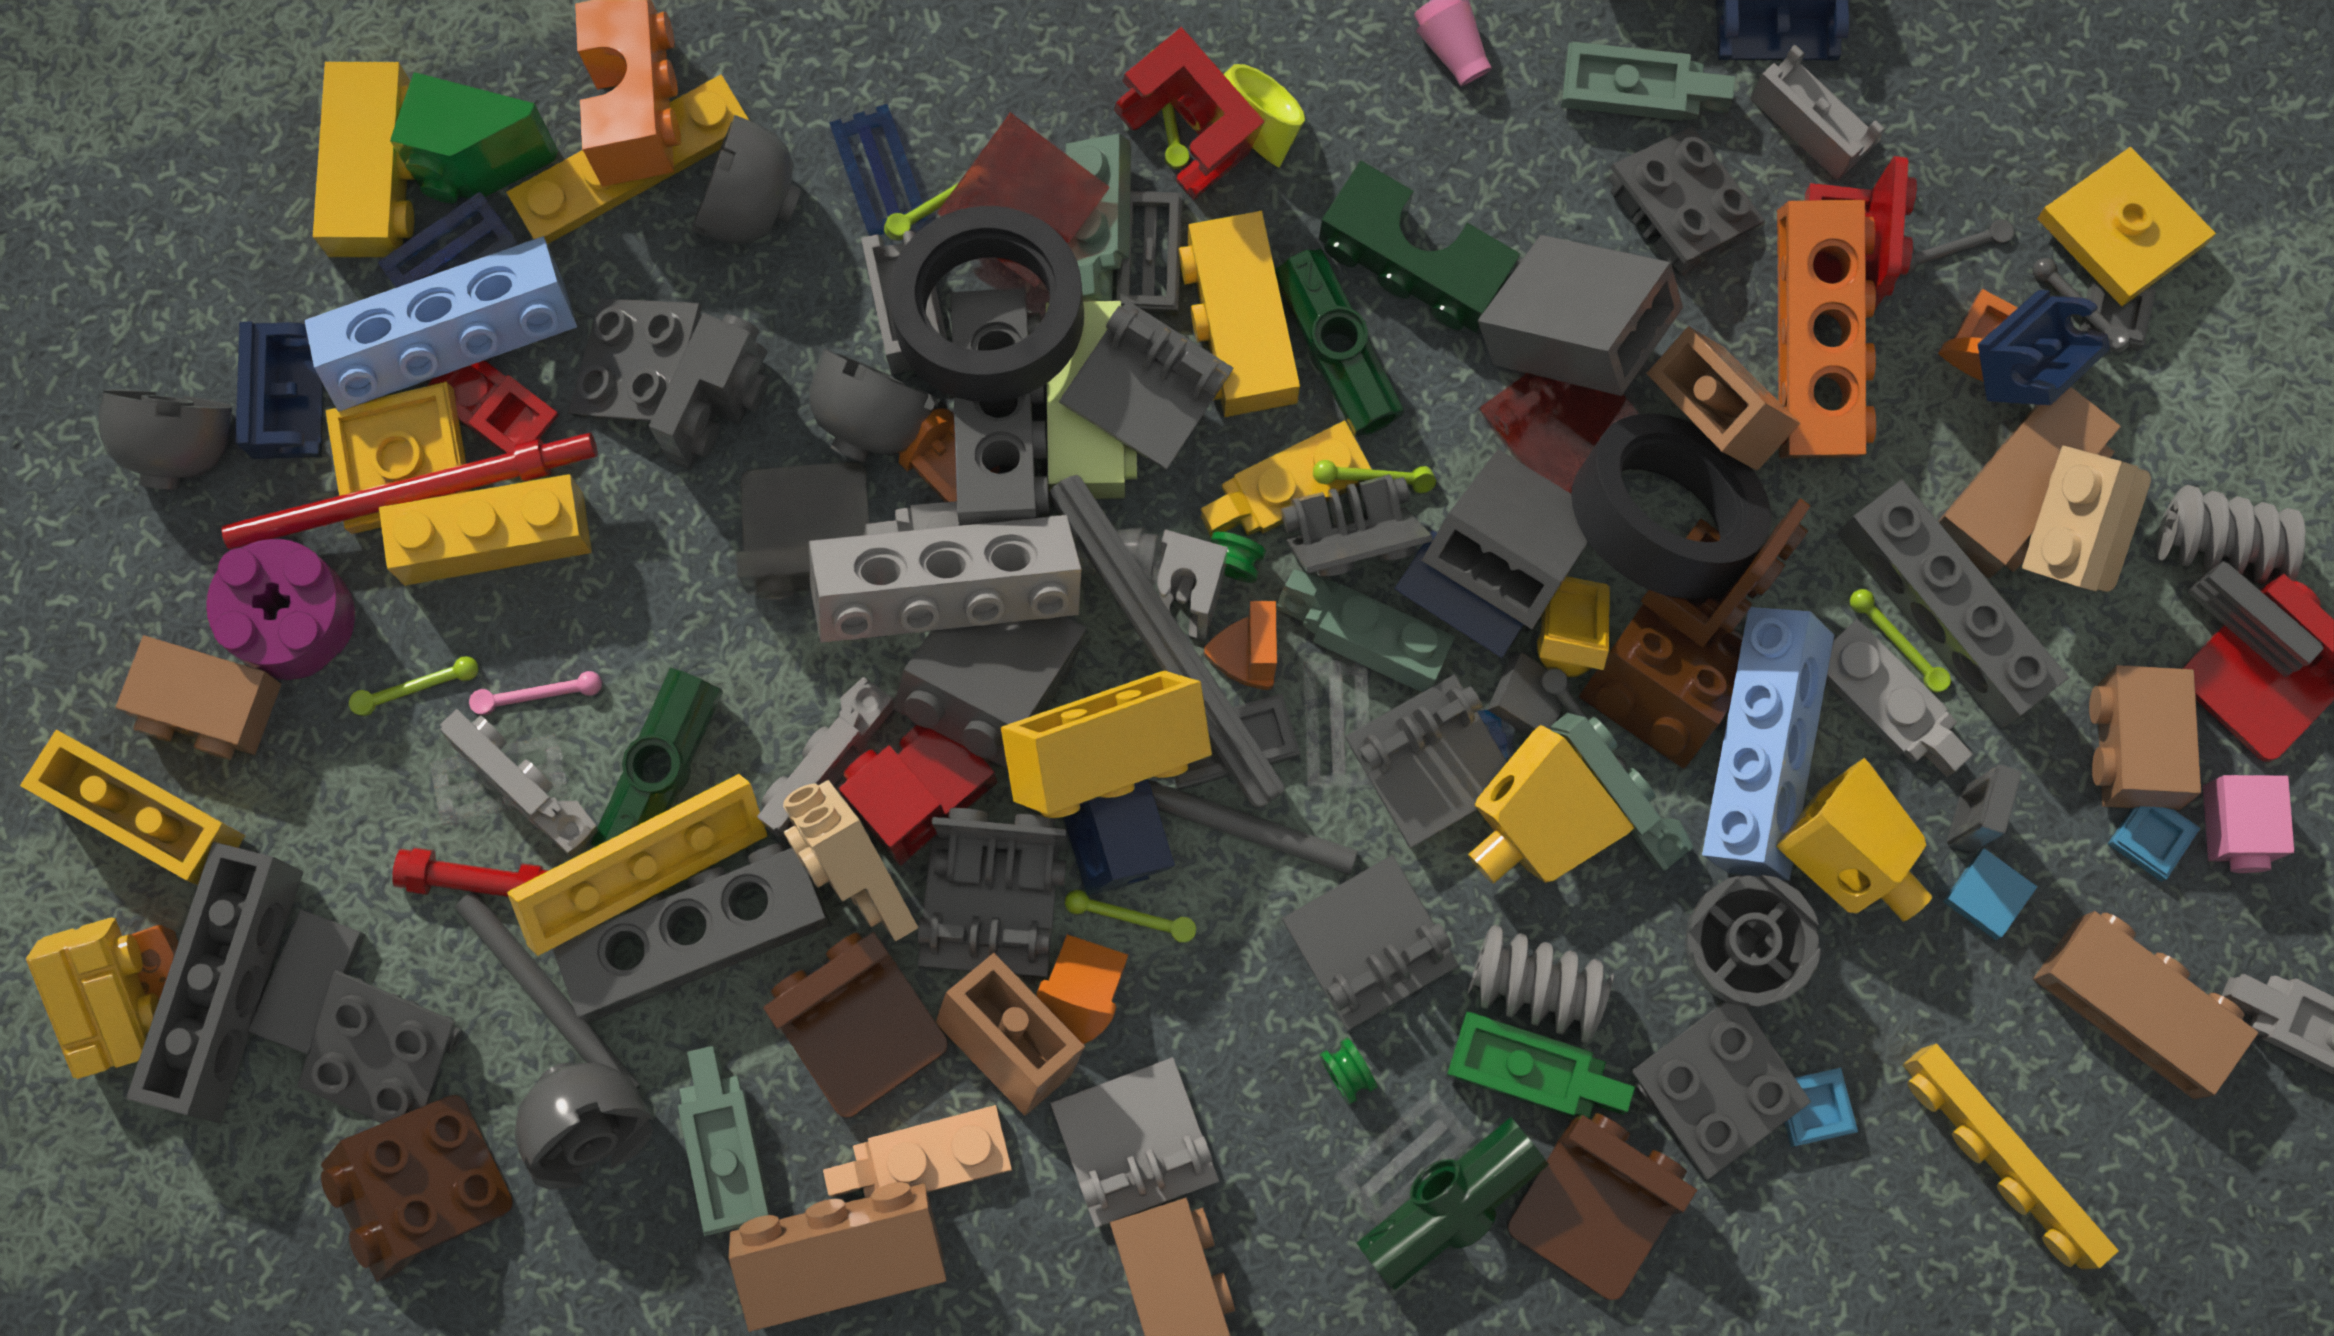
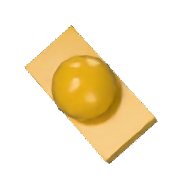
M1567 576L1542 614L1541 634L1537 640V652L1546 668L1556 667L1561 669L1566 674V677H1578L1588 672L1591 668L1604 670L1609 652L1610 586L1604 583Z

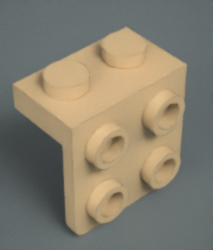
M2062 445L2055 469L2050 477L2049 487L2035 529L2030 537L2022 569L2096 592L2097 589L2105 592L2114 589L2150 487V473L2139 469L2136 465Z

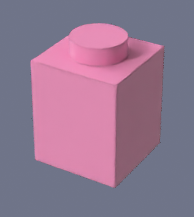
M2223 775L2203 785L2208 861H2230V871L2234 873H2258L2270 871L2272 861L2294 853L2288 776Z

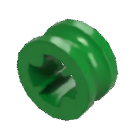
M1214 532L1211 543L1228 547L1225 576L1245 583L1256 582L1259 572L1254 567V564L1257 561L1264 560L1266 549L1257 542L1237 534Z
M1347 1037L1340 1041L1341 1047L1338 1052L1329 1053L1326 1050L1319 1054V1057L1341 1096L1350 1105L1357 1101L1356 1094L1359 1090L1366 1089L1372 1092L1378 1086L1363 1057Z

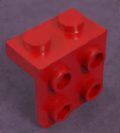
M1894 156L1872 190L1810 183L1805 192V201L1865 200V217H1873L1875 222L1874 251L1872 255H1865V280L1874 281L1876 292L1875 309L1885 296L1892 295L1896 280L1900 274L1906 275L1908 273L1912 260L1913 239L1912 237L1904 236L1905 215H1910L1914 208L1917 181L1915 177H1908L1907 157ZM1819 252L1815 255L1813 269L1816 276L1825 283H1837L1841 276V265L1838 259L1826 252Z
M2282 574L2259 590L2322 644V651L2309 665L2302 666L2300 670L2293 671L2289 676L2284 677L2223 625L2181 668L2194 670L2195 699L2258 759L2265 762L2279 758L2334 701V619L2320 607L2319 598L2309 587L2298 581H2292L2285 574Z

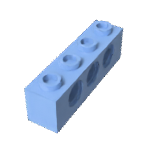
M544 236L305 320L314 368L338 412L577 328L565 284Z
M1750 607L1748 610L1702 852L1705 858L1728 873L1757 877L1765 875L1790 881L1793 862L1779 850L1777 844L1803 810L1834 634L1811 611Z

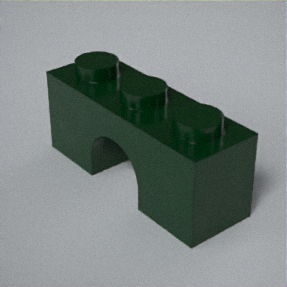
M1360 160L1322 218L1319 240L1325 243L1324 249L1327 254L1347 267H1355L1359 263L1378 275V283L1389 293L1399 298L1407 299L1411 294L1430 305L1431 314L1443 325L1455 330H1461L1465 326L1477 333L1480 328L1479 318L1512 275L1521 254L1469 223L1465 225L1458 238L1447 248L1438 251H1425L1414 247L1406 240L1400 228L1401 223L1409 212L1414 191Z

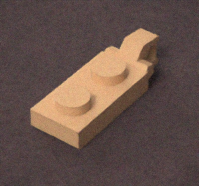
M994 1105L868 1138V1142L853 1146L856 1161L824 1169L823 1173L829 1196L835 1197L863 1189L866 1198L870 1197L876 1189L896 1182H905L910 1186L925 1183L929 1193L1013 1170L998 1109Z

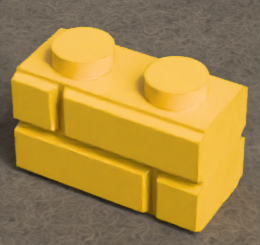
M111 917L83 925L76 930L69 929L38 940L28 954L26 961L72 1077L79 1079L106 1071L113 1066L117 1068L139 1061L159 999L154 993L145 995L137 973L142 971L143 962L135 938L131 934L122 936L116 918L113 919Z

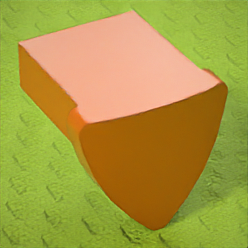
M1982 289L1976 296L1954 339L1944 342L1938 354L1959 370L1984 382L1977 344L2018 307Z
M939 408L935 409L922 422L916 439L906 451L899 454L898 463L907 472L913 468L944 502L957 501L954 412L949 409ZM1000 466L990 471L997 474L1000 472Z
M1250 601L1248 617L1231 624L1207 643L1204 647L1205 658L1226 676L1243 685L1262 690L1272 689L1277 666L1276 601Z
M1067 934L1049 981H1041L1037 997L1082 1044L1092 1041L1100 1035L1112 1021L1117 1009L1113 999L1122 978L1128 954Z

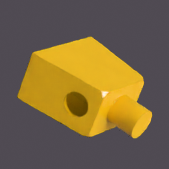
M1540 725L1529 735L1477 798L1475 807L1494 832L1472 850L1468 857L1492 884L1496 883L1518 862L1528 872L1547 883L1556 880L1626 836L1634 829V826L1563 736Z
M1865 758L1818 790L1777 844L1779 850L1847 912L1859 913L1882 898L1900 920L1904 922L1920 912L1932 899V895L1909 871L1926 847L1925 837Z

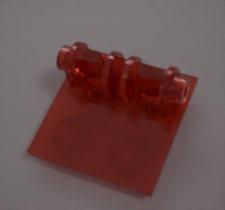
M1010 112L937 214L944 216L960 209L977 206H1000L1017 209L1029 213L1050 225L1069 244L1110 187ZM997 258L1035 288L1040 284L1041 280L1027 267L1011 260Z
M1526 373L1479 408L1480 412L1522 464L1569 493H1572V485L1577 472L1605 431L1618 420L1639 414L1624 394L1619 396Z

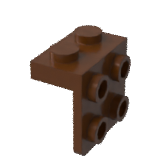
M1800 498L1770 533L1762 547L1734 583L1724 591L1706 598L1683 599L1648 590L1641 599V602L1701 647L1709 641L1719 628L1730 634L1753 604L1745 598L1746 595L1751 599L1757 594L1762 596L1785 567V564L1776 557L1778 556L1786 561L1809 530L1802 526L1800 521L1811 505ZM1700 518L1686 536V539L1699 542H1717L1720 540V533Z
M1643 604L1608 653L1604 670L1597 669L1578 697L1685 769L1719 725L1730 707L1743 636L1734 630L1728 634L1719 628L1709 641L1701 647Z
M856 932L835 944L826 953L830 962L809 976L804 970H799L782 980L771 990V994L775 999L763 1007L777 1030L786 1036L834 1110L844 1118L856 1116L943 1056L948 1049L947 1038L875 932H872L865 938H862L859 932Z
M457 1095L447 1096L343 1139L321 1163L323 1169L321 1183L324 1193L335 1208L341 1207L352 1230L349 1233L352 1252L362 1267L370 1268L376 1283L402 1271L418 1254L503 1217L513 1204L512 1197L466 1102Z
M1596 1113L1592 1120L1581 1115L1570 1121L1546 1160L1549 1165L1537 1174L1507 1223V1230L1513 1239L1604 1299L1616 1300L1626 1291L1671 1215L1684 1213L1697 1189L1683 1181L1687 1173L1684 1167L1656 1150H1652L1649 1157L1645 1156L1626 1143L1630 1136L1627 1130L1604 1115Z

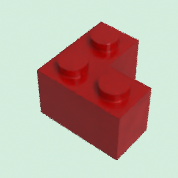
M919 725L912 728L901 739L899 746L903 750L899 754L888 745L879 754L871 749L859 756L844 771L843 776L847 781L838 788L852 811L900 866L925 846L931 838L937 835L932 825L933 817L949 819V809H968L998 783L995 772L982 757L971 753L965 746L946 736Z

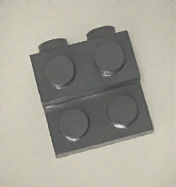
M705 313L702 314L649 424L650 430L669 462L692 470L698 455L706 458L715 446L720 431V423L715 421L717 416L740 425L747 409L755 412L760 407L769 384V378L764 376L766 370L763 365L768 351L762 345L755 342L760 331L750 322L730 314H726L723 320Z

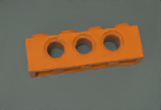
M1865 200L1788 201L1777 210L1778 401L1800 422V425L1780 445L1779 458H1855L1865 455L1866 443H1873L1875 440L1876 413L1874 406H1866V381L1874 379L1876 352L1873 343H1866V318H1872L1874 315L1876 292L1874 281L1865 280V255H1872L1874 251L1875 222L1873 217H1865ZM1817 253H1830L1838 259L1841 265V276L1837 283H1825L1816 276L1813 269V261ZM1818 315H1829L1838 321L1842 335L1836 347H1827L1816 339L1813 326ZM1820 377L1833 379L1841 388V403L1834 411L1822 408L1815 400L1814 386Z

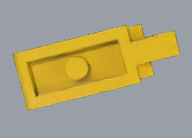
M1344 420L1234 474V478L1223 483L1222 489L1225 496L1201 508L1202 514L1200 518L1210 537L1212 538L1214 532H1226L1240 524L1247 536L1261 531L1263 534L1283 524L1281 508L1292 506V499L1323 492L1326 502H1328V490L1335 488L1340 496L1347 492L1346 485L1354 484L1355 487L1360 486L1359 482L1363 481L1335 479L1332 483L1324 485L1318 483L1313 477V467L1321 460L1332 461L1336 467L1371 469L1346 421Z

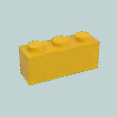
M325 62L313 238L328 257L402 258L403 238H411L413 236L415 224L414 209L411 201L406 200L407 180L415 179L405 167V163L390 142L410 84V79L399 62Z
M1262 211L1188 224V246L1178 248L1184 283L1185 285L1196 283L1200 304L1191 306L1197 343L1208 341L1211 354L1234 368L1213 400L1221 399L1224 417L1297 404L1300 384Z
M570 474L379 507L387 569L404 586L592 553L584 495Z
M1161 671L1001 727L1013 802L1039 811L1042 816L1047 818H1059L1074 814L1080 810V803L1096 797L1110 798L1126 795L1135 789L1134 783L1151 777L1166 778L1180 775L1188 770L1189 763L1212 755L1201 681L1168 671Z
M57 729L20 785L195 885L199 884L213 842L239 848L246 836Z

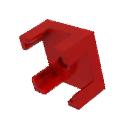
M1182 27L1124 74L1122 82L1130 90L1115 103L1114 107L1115 113L1131 130H1138L1167 104L1171 103L1183 119L1199 135L1191 142L1189 147L1190 153L1196 160L1182 170L1176 178L1177 183L1193 200L1197 199L1249 155L1265 122Z

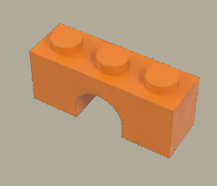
M590 0L576 3L577 51L597 90L617 86L604 95L580 100L582 150L601 186L604 187L674 173L673 146L681 145V133L677 116L673 108H670L669 100L670 97L678 95V86L673 66L670 60L667 59L666 50L672 49L675 46L673 29L668 14L666 12L657 13L652 0Z

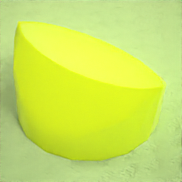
M1234 64L1224 73V76L1265 121L1252 148L1270 163L1280 168L1305 122L1304 112L1297 100L1272 77L1248 65Z

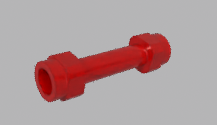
M413 848V850L400 849L398 851L393 866L392 882L394 887L404 888L406 892L428 895L431 887L435 886L509 897L508 891L549 870H544L543 866L525 863L521 864L519 872L437 861L434 850Z

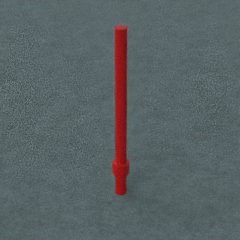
M591 432L546 444L541 439H536L514 445L513 452L226 524L222 526V537L226 547L231 550L257 541L275 539L378 513L379 507L441 497L516 477H521L526 482L550 476L552 468L598 457L597 446Z

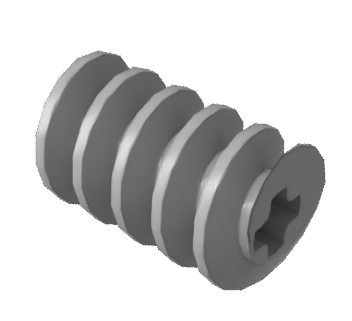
M2186 485L2176 493L2163 515L2156 545L2157 558L2164 561L2173 545L2179 546V564L2189 567L2197 552L2202 551L2204 552V570L2210 571L2220 564L2223 557L2229 558V564L2241 575L2248 562L2253 563V577L2256 583L2264 584L2268 580L2273 568L2279 569L2278 577L2285 574L2289 579L2295 581L2301 568L2305 550L2306 530L2304 518L2300 511L2285 508L2278 513L2275 505L2261 502L2253 507L2249 499L2239 496L2228 502L2224 493L2212 490L2203 496L2198 487Z
M1493 925L1483 941L1467 994L1474 986L1480 987L1481 1008L1488 1010L1499 994L1505 996L1506 1016L1510 1018L1514 1017L1524 1003L1529 1004L1531 1025L1536 1027L1549 1011L1555 1013L1556 1034L1563 1035L1574 1020L1579 1021L1581 1042L1588 1044L1594 1036L1604 1014L1614 974L1612 973L1604 982L1603 964L1597 959L1591 960L1583 971L1579 973L1577 953L1571 950L1565 952L1557 964L1554 965L1553 947L1547 942L1541 943L1535 952L1528 956V939L1526 935L1521 933L1517 934L1509 945L1504 948L1502 927Z

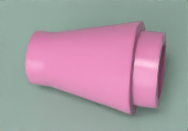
M1431 0L1414 13L1420 25L1416 32L1452 72L1460 86L1470 83L1492 69L1486 57L1469 0Z

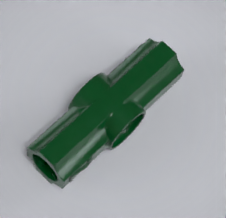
M1321 248L1317 250L1307 249L1289 257L1286 262L1275 269L1279 290L1309 347V356L1312 364L1323 374L1354 437L1368 436L1386 428L1390 423L1403 415L1404 409L1367 338L1368 329L1365 320L1357 311L1352 309ZM1339 333L1349 337L1354 347L1341 353L1333 352L1324 345L1322 339L1329 334Z
M670 667L639 737L631 742L624 752L622 760L623 772L597 827L598 832L593 836L590 845L596 847L671 809L677 794L683 790L689 781L690 765L723 694L722 689L703 679ZM667 752L671 757L672 763L669 774L660 782L647 783L643 775L644 763L655 753Z
M1510 1117L1457 1161L1443 1159L1425 1168L1411 1185L1410 1199L1356 1243L1386 1283L1396 1290L1449 1246L1452 1248H1464L1480 1240L1495 1222V1208L1545 1169L1549 1163L1512 1117Z

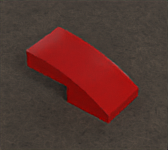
M485 360L435 377L427 385L431 386L447 382L452 386L459 421L504 454L513 452L514 445L540 439L559 416L558 412L509 375H503Z

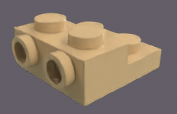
M827 780L820 785L808 784L789 794L783 802V807L794 826L783 833L815 885L819 888L829 882L842 902L850 897L854 905H857L869 926L873 927L882 922L895 942L918 929L914 918L863 825L831 782Z

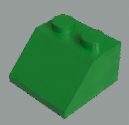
M416 72L412 75L390 142L405 163V167L410 171L417 184L421 186V192L432 199L451 204L457 202L458 196L479 201L555 161L558 152L535 103Z

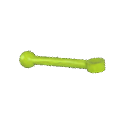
M1169 103L1162 109L1169 146L1165 152V161L1169 167L1181 169L1189 161V152L1184 145L1180 144L1174 107Z
M981 166L972 167L967 172L966 179L906 215L901 213L891 214L884 225L885 234L892 240L900 241L903 239L904 232L910 230L911 225L971 189H985L990 182L988 170Z
M1321 460L1313 467L1314 479L1324 485L1332 483L1335 479L1367 481L1388 474L1392 476L1393 480L1404 477L1407 485H1412L1413 490L1417 493L1429 492L1436 485L1433 471L1427 466L1417 467L1410 473L1336 467L1332 461Z
M1866 589L1854 591L1850 597L1852 609L1857 613H1865L1924 676V685L1931 692L1939 693L1946 690L1951 682L1948 671L1941 667L1933 668L1874 605L1875 598L1872 592Z
M464 656L457 659L452 667L373 694L365 690H358L350 696L349 707L355 714L367 716L375 710L377 705L456 678L462 681H470L478 673V664L472 657Z
M1079 889L1070 891L1065 897L1064 904L1066 909L1075 915L1088 911L1171 933L1174 940L1180 943L1189 942L1196 934V925L1188 917H1179L1172 921L1089 899L1086 892Z

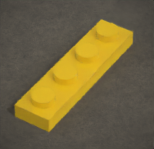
M722 74L670 102V108H673L681 133V145L673 146L674 173L602 187L582 150L507 191V195L533 239L544 236L547 244L720 150L734 115L749 120Z
M737 774L508 891L507 894L527 946L539 956L767 837L765 826L757 817L760 811L751 783L740 774Z
M1937 1043L1921 1048L1902 1065L1912 1076L1907 1085L1913 1095L1930 1111L1936 1112L1939 1108L1957 1127L1952 1133L1956 1144L1976 1163H1981L1985 1159L2002 1179L1997 1184V1189L2003 1198L2022 1215H2026L2030 1211L2048 1231L2042 1236V1240L2060 1262L2068 1267H2072L2076 1263L2080 1269H2100L2119 1252Z

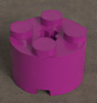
M261 540L242 548L228 551L219 561L218 570L210 583L207 594V618L217 642L249 667L265 671L276 679H300L320 671L338 653H341L349 642L354 628V601L342 578L312 550L289 540ZM288 600L290 602L289 608H283L284 602ZM275 610H278V612H277V618L274 619V618H273L274 611H275Z

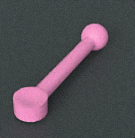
M586 671L577 680L493 695L488 690L480 689L471 695L469 705L476 714L488 715L494 711L495 707L581 692L583 695L593 696L600 691L602 680L597 673Z

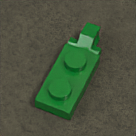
M1466 1012L1446 1075L1569 1117L1584 1115L1588 1119L1590 1118L1593 1105L1624 1115L1625 1112L1628 1113L1635 1089L1634 1086L1602 1076L1606 1062L1592 1057L1593 1052L1472 1012Z

